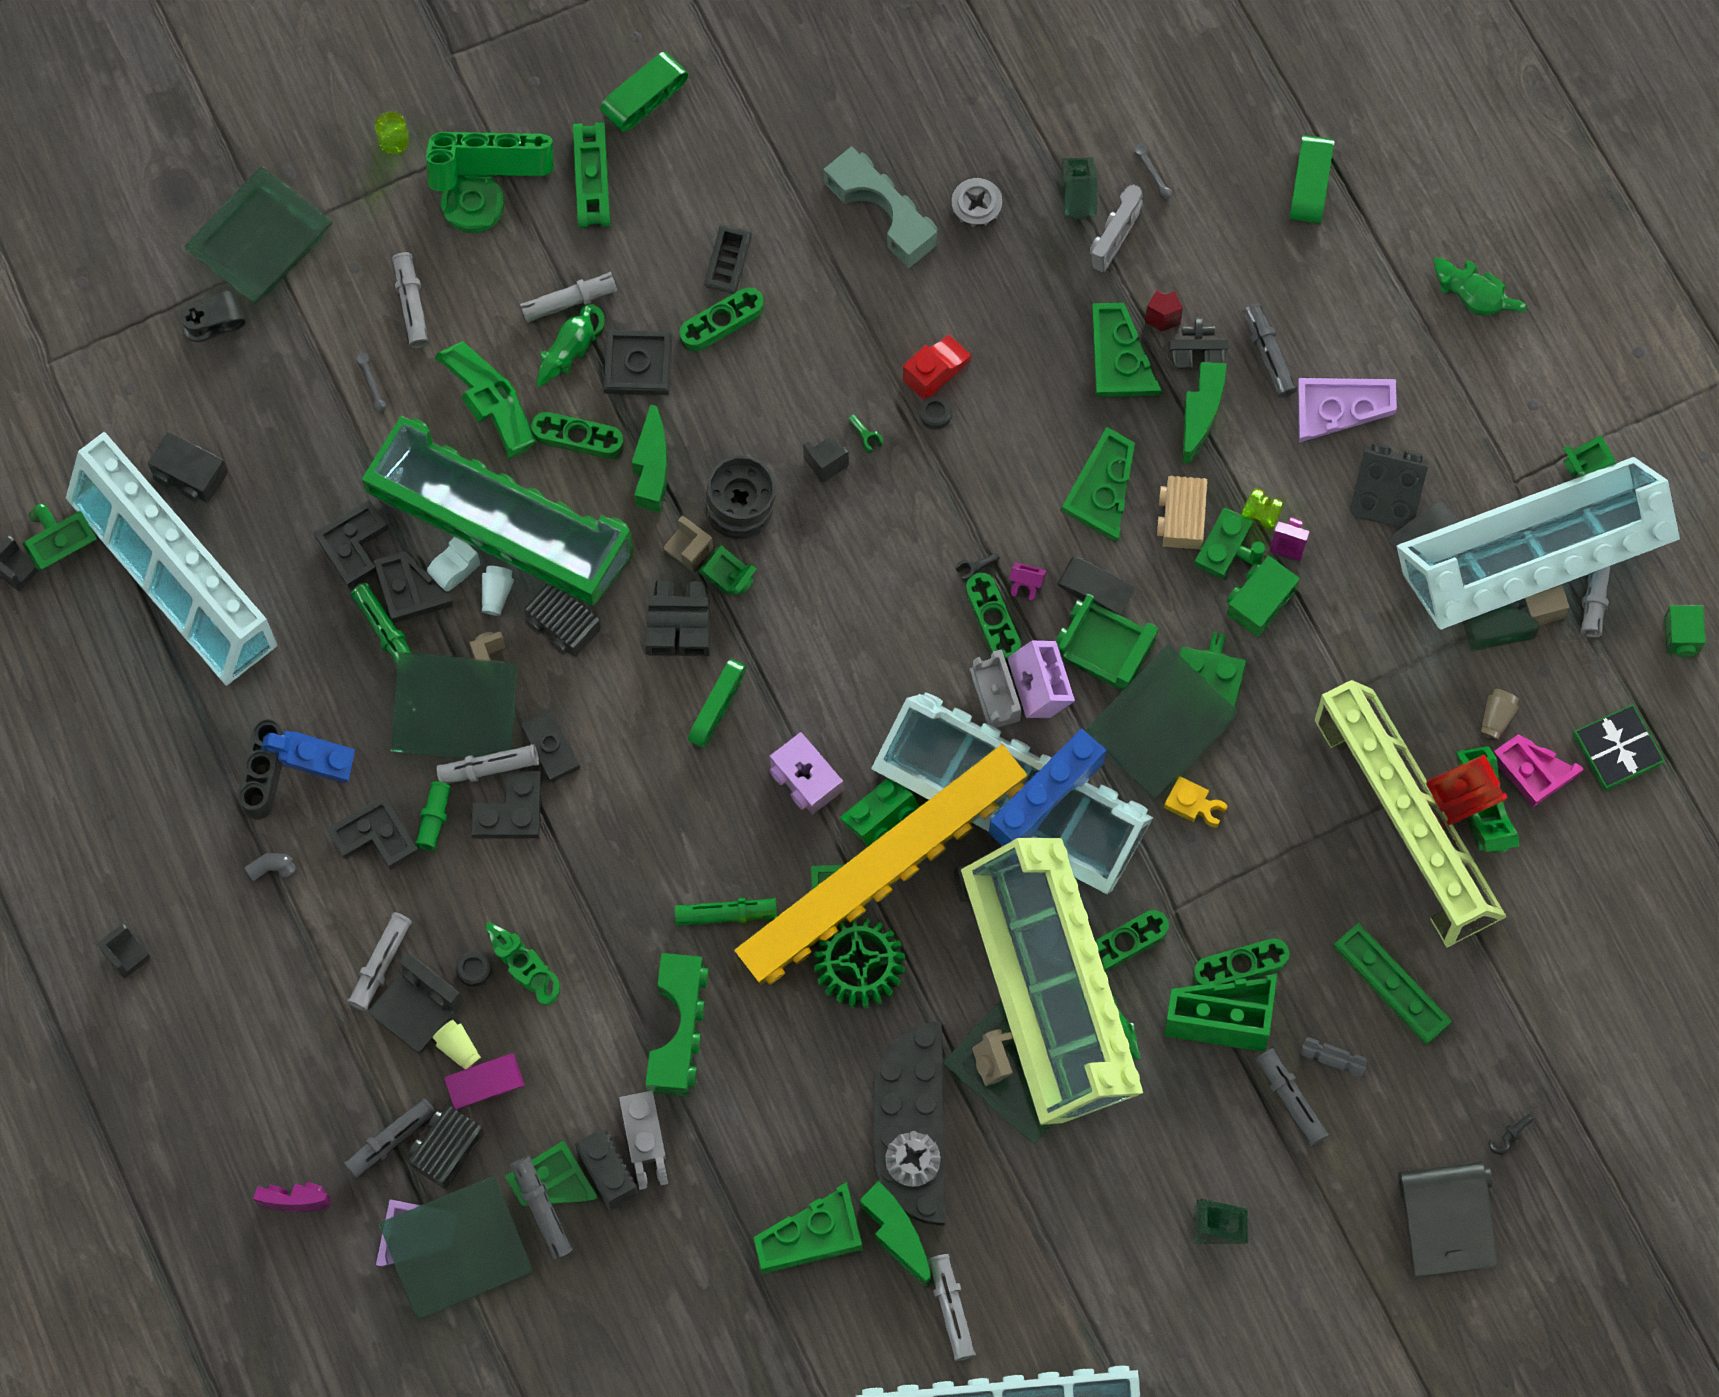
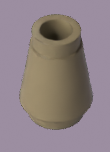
M1494 689L1493 694L1488 695L1480 734L1498 741L1500 735H1502L1519 709L1517 706L1519 698L1507 691Z

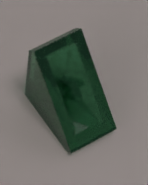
M1207 1199L1196 1200L1194 1207V1244L1248 1243V1209Z

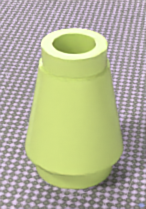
M453 1019L440 1028L432 1037L437 1042L435 1046L464 1069L471 1068L481 1059L462 1024L457 1025Z

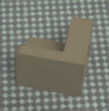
M681 516L678 520L679 529L665 544L664 552L693 573L714 549L713 540L710 535L684 516Z
M1562 584L1524 598L1529 612L1526 620L1528 628L1566 619L1570 608Z

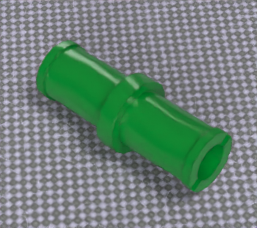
M433 781L430 784L426 806L420 812L422 822L417 840L415 841V845L419 849L426 851L436 850L441 825L446 823L447 815L445 814V809L452 787L446 783Z

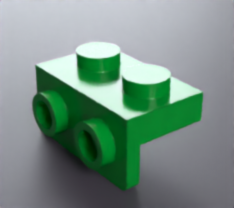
M887 778L840 818L844 826L859 837L866 847H869L920 806L909 790Z

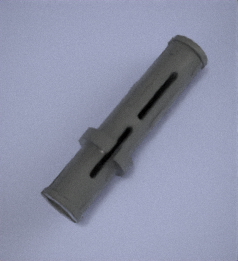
M1256 303L1246 307L1242 314L1245 316L1251 330V341L1253 345H1257L1266 369L1277 391V396L1283 398L1295 393L1297 386L1294 384L1285 359L1276 342L1275 337L1277 333L1273 327H1270L1262 305Z
M1272 1048L1257 1057L1255 1061L1260 1065L1272 1084L1270 1089L1273 1093H1278L1292 1118L1308 1140L1309 1145L1312 1147L1327 1138L1329 1133L1326 1132L1311 1106L1295 1084L1296 1077L1293 1073H1288L1277 1056L1275 1049Z
M423 1097L376 1137L370 1136L366 1139L367 1144L347 1160H344L343 1164L354 1178H359L362 1173L378 1160L383 1162L388 1158L386 1155L388 1152L431 1119L436 1111Z
M526 1156L524 1159L521 1158L510 1164V1167L523 1192L520 1195L523 1201H527L549 1247L552 1258L557 1259L570 1253L573 1248L546 1193L548 1188L537 1175L531 1157Z

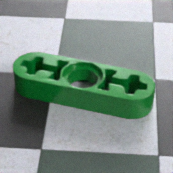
M743 288L685 321L680 328V340L683 347L693 352L700 351L760 317L764 310L762 294L755 288ZM744 300L755 301V308L744 307ZM735 310H739V318L736 317ZM718 313H726L731 317V321L726 326H718L713 322V318ZM705 321L708 322V327L712 333H709L708 328L705 329ZM689 331L700 332V339L689 338Z
M551 412L539 413L534 417L531 424L536 441L543 445L605 459L618 457L624 449L623 435L619 429L613 426ZM546 423H551L554 430H548L547 434H542L540 427H545ZM564 425L563 438L561 439L559 436V431L562 432L561 426ZM580 428L586 431L587 437L582 442L576 443L569 439L570 432ZM593 432L596 433L597 440L594 439V446L591 445L593 441ZM609 437H614V443L616 444H611L610 448H604V442L602 441H607Z
M976 573L967 581L966 596L991 654L1000 648L998 634L1003 632L1007 645L1013 644L1010 653H1006L1002 649L1007 664L1009 663L1007 658L1020 649V639L994 579L986 573ZM978 583H981L982 587L988 586L986 589L988 602L984 605L980 592H974ZM989 611H997L1002 615L1003 620L1000 624L992 626L987 624L983 617Z
M730 659L727 662L692 726L688 742L703 749L707 746L744 678L747 669L746 665L734 659Z
M1149 910L1095 940L1099 955L1106 952L1104 944L1108 943L1109 950L1115 957L1112 960L1109 953L1101 959L1104 972L1112 970L1164 940L1169 928L1167 917L1160 911ZM1151 920L1154 924L1160 922L1159 933L1155 934L1153 930L1146 932L1142 937L1145 942L1140 943L1138 933L1147 928V921ZM1120 935H1128L1133 939L1134 947L1126 952L1120 951L1115 946V939Z
M1273 938L1208 956L1198 961L1194 969L1193 978L1196 985L1209 983L1221 985L1234 983L1237 979L1246 978L1247 981L1281 971L1287 965L1290 955L1289 948L1282 940ZM1269 948H1273L1276 953H1282L1279 956L1278 963H1274L1272 958L1261 960L1260 965L1262 968H1257V958L1253 952H1258V958L1267 956ZM1238 956L1246 957L1251 963V969L1246 973H1238L1232 967V960ZM1221 961H1226V972L1230 977L1225 978V971L1216 973L1214 981H1209L1208 977H1201L1204 967L1209 966L1211 971H1216L1222 968L1223 964Z

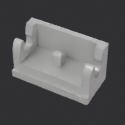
M1002 649L994 651L988 660L981 661L980 657L974 659L973 667L969 668L986 723L998 728L1019 722L1021 719V707Z

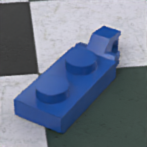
M285 731L283 735L269 733L263 737L261 747L262 750L279 754L277 760L283 762V766L342 783L349 781L355 749L294 731Z

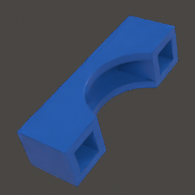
M1081 728L990 820L989 835L1002 846L1017 838H1031L1057 803L1071 790L1082 786L1104 764L1106 749ZM1015 847L1009 850L1012 855L1016 853Z

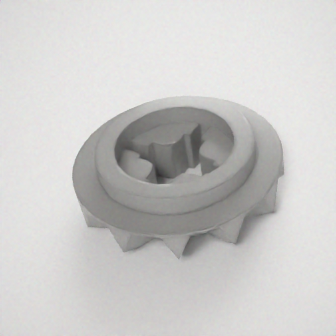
M968 179L959 184L953 192V213L959 217L961 222L970 223L972 227L978 224L987 226L991 220L997 219L1002 208L1001 192L996 185L986 179ZM984 196L982 202L984 208L977 206L970 211L971 199L977 201Z
M912 1131L899 1134L889 1144L885 1161L887 1170L894 1180L905 1186L916 1187L928 1183L935 1177L940 1167L941 1157L937 1144L927 1134ZM907 1146L914 1154L925 1151L923 1156L919 1158L920 1171L912 1163H904L900 1166L907 1159Z

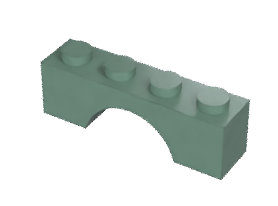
M851 146L823 169L824 184L844 204L855 201H868L882 207L892 221V225L887 233V247L909 269L937 246V227L927 216L923 218L916 211L914 203L908 196H901L895 190L893 182L887 175H880L873 168L872 161L865 153L861 152L859 154Z

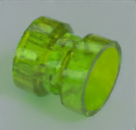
M392 111L378 116L374 128L381 149L390 154L400 153L406 149L409 144V134L403 116Z
M1256 486L1250 494L1241 515L1250 520L1254 518L1260 520L1263 527L1271 530L1283 510L1285 501L1278 497L1270 498L1264 490Z

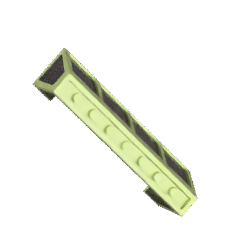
M1350 680L1322 694L1315 722L1330 748L1346 741L1444 909L1431 916L1430 920L1445 946L1449 947L1506 918L1503 909L1453 824H1447L1446 821L1448 819L1444 811L1441 812L1426 785L1427 780L1374 690Z

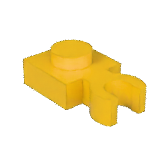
M1181 776L1178 777L1164 804L1165 809L1193 823L1197 815H1200L1205 823L1213 828H1218L1220 820L1212 817L1210 812L1212 810H1219L1225 813L1228 806L1221 800H1207L1209 790Z

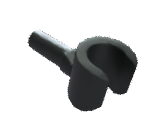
M996 552L974 563L969 560H962L957 563L955 568L957 572L965 568L971 569L968 575L961 578L963 582L967 583L972 575L1000 560V557Z

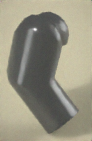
M269 852L244 867V870L250 879L255 881L268 871H278L281 877H289L295 872L296 866L291 862L292 857L288 854Z

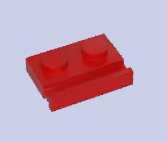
M1485 754L1437 775L1426 782L1440 811H1444L1448 819L1446 821L1448 825L1503 802L1508 798L1506 793H1502L1499 787L1500 782Z

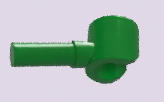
M855 414L848 418L863 439L862 447L866 453L871 454L873 452V449L867 443L870 439L876 440L878 445L882 447L883 438L879 433L869 432Z

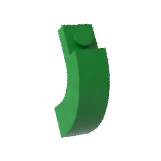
M1489 746L1456 752L1457 766L1485 754L1499 780L1497 758ZM1503 802L1467 817L1473 839L1479 851L1503 853L1508 851L1509 848L1519 847V835L1506 814Z

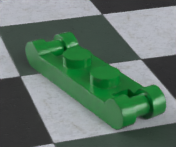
M605 121L595 122V125L592 126L574 123L573 138L579 228H588L590 224H601V227L611 226ZM596 138V142H584V139ZM599 204L600 211H587V205Z

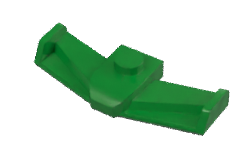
M464 341L437 353L434 359L438 363L444 364L470 388L464 392L461 399L477 421L481 423L492 417L507 451L508 460L525 453L537 442L516 396V390L507 378L500 375Z

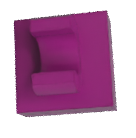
M1291 517L1288 524L1278 521L1269 552L1301 561L1310 531L1301 529L1303 520Z
M1015 562L1009 580L1015 581L1011 588V595L1016 596L1019 586L1025 585L1030 590L1028 600L1032 601L1037 594V587L1041 588L1045 581L1047 570Z

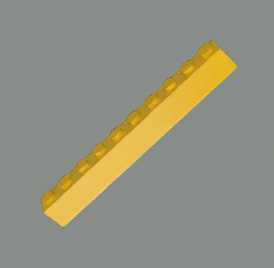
M1002 743L734 951L760 985L766 981L769 985L773 984L785 974L783 970L785 966L792 961L796 964L802 962L812 953L811 946L819 940L829 941L835 933H838L839 930L836 927L840 922H844L847 919L851 923L854 919L859 918L866 911L863 906L872 899L879 902L893 891L890 886L900 878L903 882L911 878L920 870L917 865L927 857L930 861L937 858L946 850L944 844L953 837L959 840L973 829L970 824L981 816L985 820L1000 808L997 805L998 802L1006 796L1012 799L1025 786L1024 782L1028 780L1027 774Z

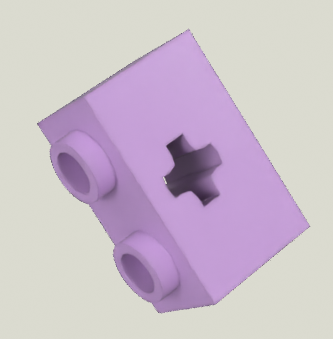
M1030 641L1007 658L1026 718H1051L1075 701L1056 641Z
M802 732L770 755L772 768L769 771L780 785L786 783L792 790L791 798L801 810L807 808L813 815L843 792V780ZM800 771L804 775L810 773V778L808 780L804 776L798 778V773Z

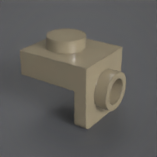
M485 632L478 635L475 641L469 642L475 658L469 661L475 679L482 678L485 687L488 688L498 684L496 673L488 654L504 649L505 643L501 632Z
M1001 1029L982 1035L983 1041L972 1048L977 1070L982 1076L985 1086L997 1084L1013 1073L1004 1050V1046L1014 1040L1012 1032L1003 1034Z

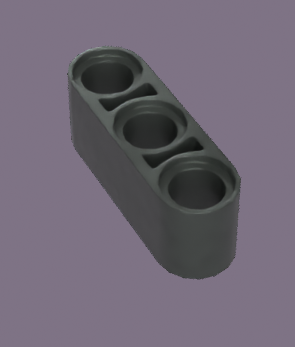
M272 719L259 721L252 730L238 792V799L245 814L254 820L263 819L271 813L283 763L277 760L279 754L261 749L262 739L266 734L275 733L283 735L280 724ZM259 765H270V769L265 774L258 775L255 773ZM255 795L263 796V800L259 805H248L251 797Z

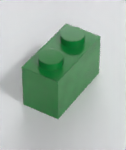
M1269 555L1262 564L1257 561L1246 575V578L1249 580L1242 588L1236 586L1226 600L1229 603L1227 616L1257 638H1259L1297 591L1300 581L1298 576Z

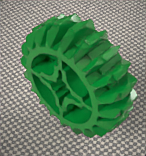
M868 918L864 919L863 926H857V920L854 919L851 922L850 928H846L845 924L840 922L838 924V934L835 933L830 941H819V947L823 951H817L814 954V959L821 962L814 965V972L823 974L818 978V984L820 986L828 985L825 990L827 996H832L838 992L836 1003L841 1004L845 998H849V1007L854 1008L856 1000H862V1007L866 1009L869 1006L868 999L873 998L874 1002L879 1005L882 1003L881 992L890 998L893 995V991L889 985L893 987L900 986L901 980L895 975H903L905 973V967L899 964L905 961V954L897 952L901 948L899 940L890 942L894 937L892 930L881 934L883 930L881 922H878L874 929L870 928V919ZM862 940L876 944L884 954H879L878 951L866 950ZM851 941V951L847 955L839 956V960L832 961L836 951L842 945ZM856 950H859L860 958H862L864 968H862L863 976H860L859 968H857L855 963L857 958ZM880 966H887L882 977L873 984L868 985V975L872 971L880 970ZM835 972H840L841 975L852 976L856 980L857 986L844 983L836 976Z

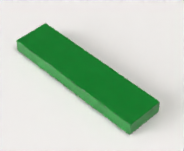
M1359 922L1334 943L1333 948L1425 1045L1430 1043L1451 1024L1452 1020Z

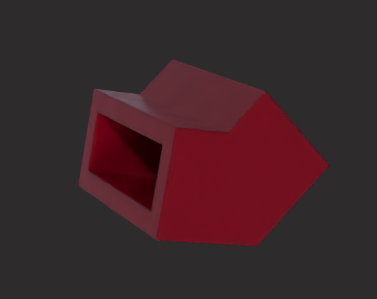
M1156 290L1147 305L1145 323L1160 331H1165L1181 324L1183 307L1175 291L1164 294Z

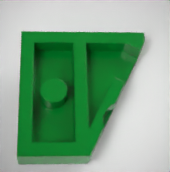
M565 1141L560 1142L531 1160L541 1182L545 1183L548 1188L546 1193L551 1204L594 1201L598 1198ZM512 1171L505 1176V1179L521 1206H529L527 1201H523L520 1195L523 1192Z

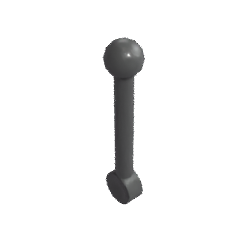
M1144 144L1136 145L1134 154L1136 157L1142 158L1160 189V197L1165 200L1169 199L1172 196V191L1164 185L1149 160L1147 147Z
M364 352L359 353L356 357L357 363L363 367L375 400L374 409L382 412L386 409V402L381 399L368 365L370 363L369 356Z

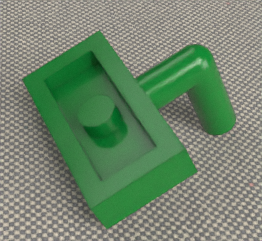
M40 503L29 512L28 516L33 522L40 520L45 530L24 541L22 544L37 570L41 571L94 542L97 537L81 511L56 523L47 506Z
M1224 507L1200 550L1194 566L1223 580L1235 557L1252 565L1257 561L1261 564L1265 545L1260 541L1253 543L1252 549L1242 545L1252 528L1253 521Z

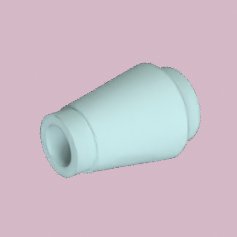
M487 566L486 573H482L481 612L501 616V611L514 582L512 570L499 566Z

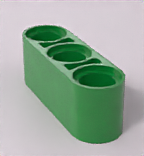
M662 52L609 94L602 102L600 111L621 132H627L677 92L685 84L689 74L667 52Z
M1310 135L1302 136L1289 220L1321 224L1334 139Z

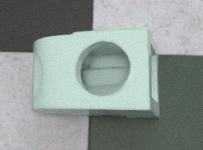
M456 537L448 543L449 547L439 554L427 569V573L446 592L456 587L481 565L478 553L469 544Z

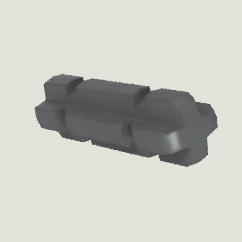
M1310 1037L1304 1040L1300 1054L1312 1060L1314 1057L1318 1058L1320 1063L1343 1071L1345 1068L1349 1069L1348 1073L1362 1076L1367 1066L1368 1059L1357 1054L1351 1056L1349 1051L1327 1043L1320 1045L1318 1040Z

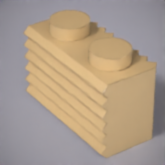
M1168 476L1167 487L1160 486L1159 506H1165L1164 517L1158 516L1157 536H1163L1162 547L1202 549L1207 479Z

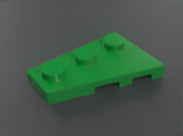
M1092 303L1096 397L1161 396V388L1158 381L1154 378L1150 362L1138 339L1139 336L1125 303Z
M1106 427L1060 509L1064 514L1114 542L1118 541L1120 535V523L1124 511V499L1135 442Z
M847 1182L837 1187L835 1192L822 1200L819 1198L810 1203L808 1208L795 1216H788L753 1237L762 1274L863 1250Z

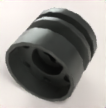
M741 455L723 459L713 468L707 482L705 513L709 523L720 534L734 539H746L757 535L768 525L772 516L775 499V480L771 470L762 461L751 456Z

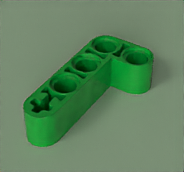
M436 133L429 138L426 152L428 187L435 191L450 190L455 187L458 175L544 176L550 174L554 170L552 138L545 134Z

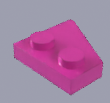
M1519 734L1493 752L1497 758L1498 767L1532 807L1572 781L1584 770L1576 763L1571 766L1555 758V752L1545 747H1538L1533 741Z

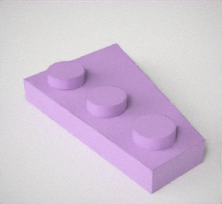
M1298 379L1299 443L1394 415L1397 410L1396 379Z

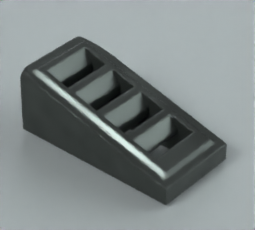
M720 224L704 286L730 293L736 292L752 237L751 231ZM725 238L741 242L740 247L725 244ZM721 251L737 253L738 257L735 259L720 255ZM718 261L735 265L734 271L717 267ZM715 273L732 277L731 283L713 279Z

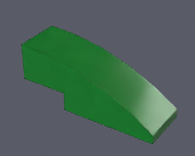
M1201 362L1198 375V392L1187 391L1183 464H1190L1211 432L1221 403L1227 363Z
M650 405L631 462L633 475L640 476L634 497L636 507L661 514L667 489L668 455L663 424L658 408L655 405Z
M878 1180L860 1199V1208L881 1227L875 1233V1241L920 1283L927 1287L931 1283V1275L919 1236L895 1197Z

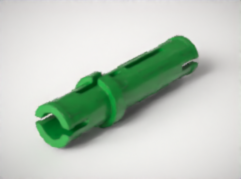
M364 583L357 586L350 596L355 600L381 640V648L385 652H389L400 672L406 673L411 671L418 665L419 660L406 644V636L401 630H397L385 609L370 589L369 584Z
M745 897L738 898V901L675 905L676 927L724 922H740V925L747 924V921L769 920L777 917L776 898L746 900Z

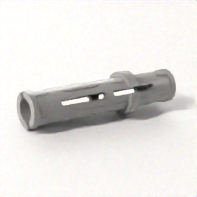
M402 252L392 257L397 279L395 290L400 294L409 346L421 348L430 342L419 295L421 284L415 275L412 254Z
M611 272L587 281H583V279L576 281L577 284L544 295L532 301L521 303L520 306L526 322L529 323L581 303L585 305L590 304V300L616 292L617 288Z
M1610 566L1588 574L1586 596L1582 598L1584 615L1581 634H1585L1587 637L1596 638L1602 636L1604 612L1608 609L1609 604L1606 596Z
M531 744L530 746L476 758L470 755L466 756L465 760L444 765L440 764L437 765V775L439 782L446 784L464 780L475 782L478 781L479 777L539 765V758L536 746Z
M396 912L392 914L367 966L362 967L359 972L361 977L347 1001L351 1006L361 1011H367L378 986H383L386 980L384 974L409 926L412 924V921L406 916Z
M943 1254L928 1259L936 1287L933 1293L935 1298H939L945 1326L954 1353V1360L961 1361L976 1356V1353L973 1349L967 1320L959 1296L961 1286L955 1281L949 1254ZM943 1276H945L946 1282L952 1300L951 1304L948 1302L946 1290L942 1279ZM953 1311L956 1315V1319L961 1334V1339H958L957 1331L952 1316Z

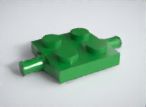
M1218 632L1212 633L1209 650L1181 647L1166 711L1184 715L1191 720L1186 736L1193 740V736L1195 741L1201 739L1204 723L1232 724L1246 668V660L1229 657L1222 653L1226 635L1220 633L1219 640Z

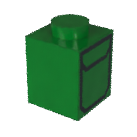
M1670 605L1664 616L1666 654H1676L1677 657L1689 658L1700 654L1705 645L1703 605Z

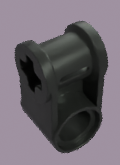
M232 291L221 292L208 299L189 304L184 307L180 315L181 323L184 326V334L189 340L197 343L225 333L235 332L246 324L236 294Z

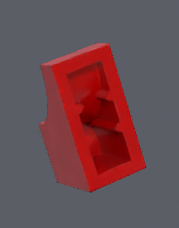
M948 334L931 347L925 345L903 365V381L924 400L927 397L933 396L971 361V354Z

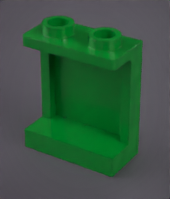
M1087 594L1083 602L1078 600L1070 614V618L1073 619L1068 629L1063 627L1056 639L1063 662L1128 693L1157 640L1159 627L1148 622L1145 627H1142L1096 604L1094 596Z

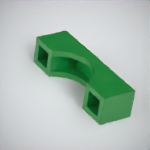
M661 953L658 978L659 994L669 999L677 1007L681 1015V1022L677 1034L668 1044L649 1052L645 1084L647 1091L653 1090L655 1094L688 1097L689 1087H695L697 1067L692 1066L693 1053L699 1054L701 1034L696 1033L697 1021H703L705 1001L700 1000L701 988H707L709 968H703L702 957Z

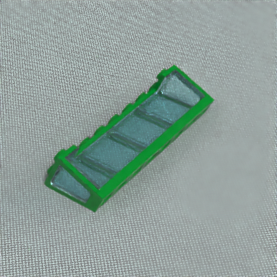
M400 416L361 479L366 493L591 606L597 603L633 556L631 531L622 520L615 517L609 519L603 515L600 516L598 521L590 516H584L583 518L573 513V510L568 505L559 501L553 503L545 499L544 495L538 490L531 487L525 489L517 485L516 481L510 476L503 473L497 475L489 471L480 461L475 459L469 461L461 457L450 446L443 445V447L434 444L428 426L416 418L410 420Z

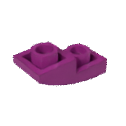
M509 1054L444 1077L455 1110L525 1086L514 1054Z
M306 1182L305 1186L294 1184L290 1196H287V1190L275 1185H269L267 1189L257 1186L253 1197L257 1206L285 1212L316 1211L329 1208L331 1204L328 1194L324 1193L325 1188L311 1182Z

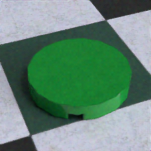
M458 175L455 187L442 192L441 209L447 223L456 230L465 233H481L492 228L500 220L504 210V196L500 186L489 175Z

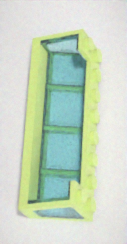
M1017 838L961 869L1040 1125L1064 1123L1142 1094L1143 1090L1139 1081V1074L1130 1053L1129 1042L1121 1025L1119 1011L1112 997L1108 977L1103 969L1098 946L1094 940L1088 922V915L1084 909L1078 891V884L1074 878L1062 838Z

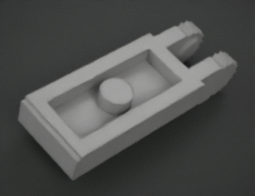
M1133 184L1124 189V192L1120 195L1121 206L1116 213L1112 212L1109 215L1105 224V232L1101 238L1096 237L1091 245L1090 254L1092 255L1093 268L1102 273L1108 268L1140 214V210H1142L1143 200L1141 197L1143 195L1138 185L1135 186Z
M653 1090L619 1097L632 1166L635 1165L639 1189L647 1188L648 1183L643 1164L656 1161L658 1181L661 1185L668 1184L664 1164L666 1155Z

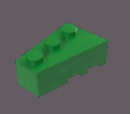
M1277 974L1246 981V978L1237 979L1234 983L1221 985L1209 983L1171 989L1164 1036L1265 1052L1270 1035Z

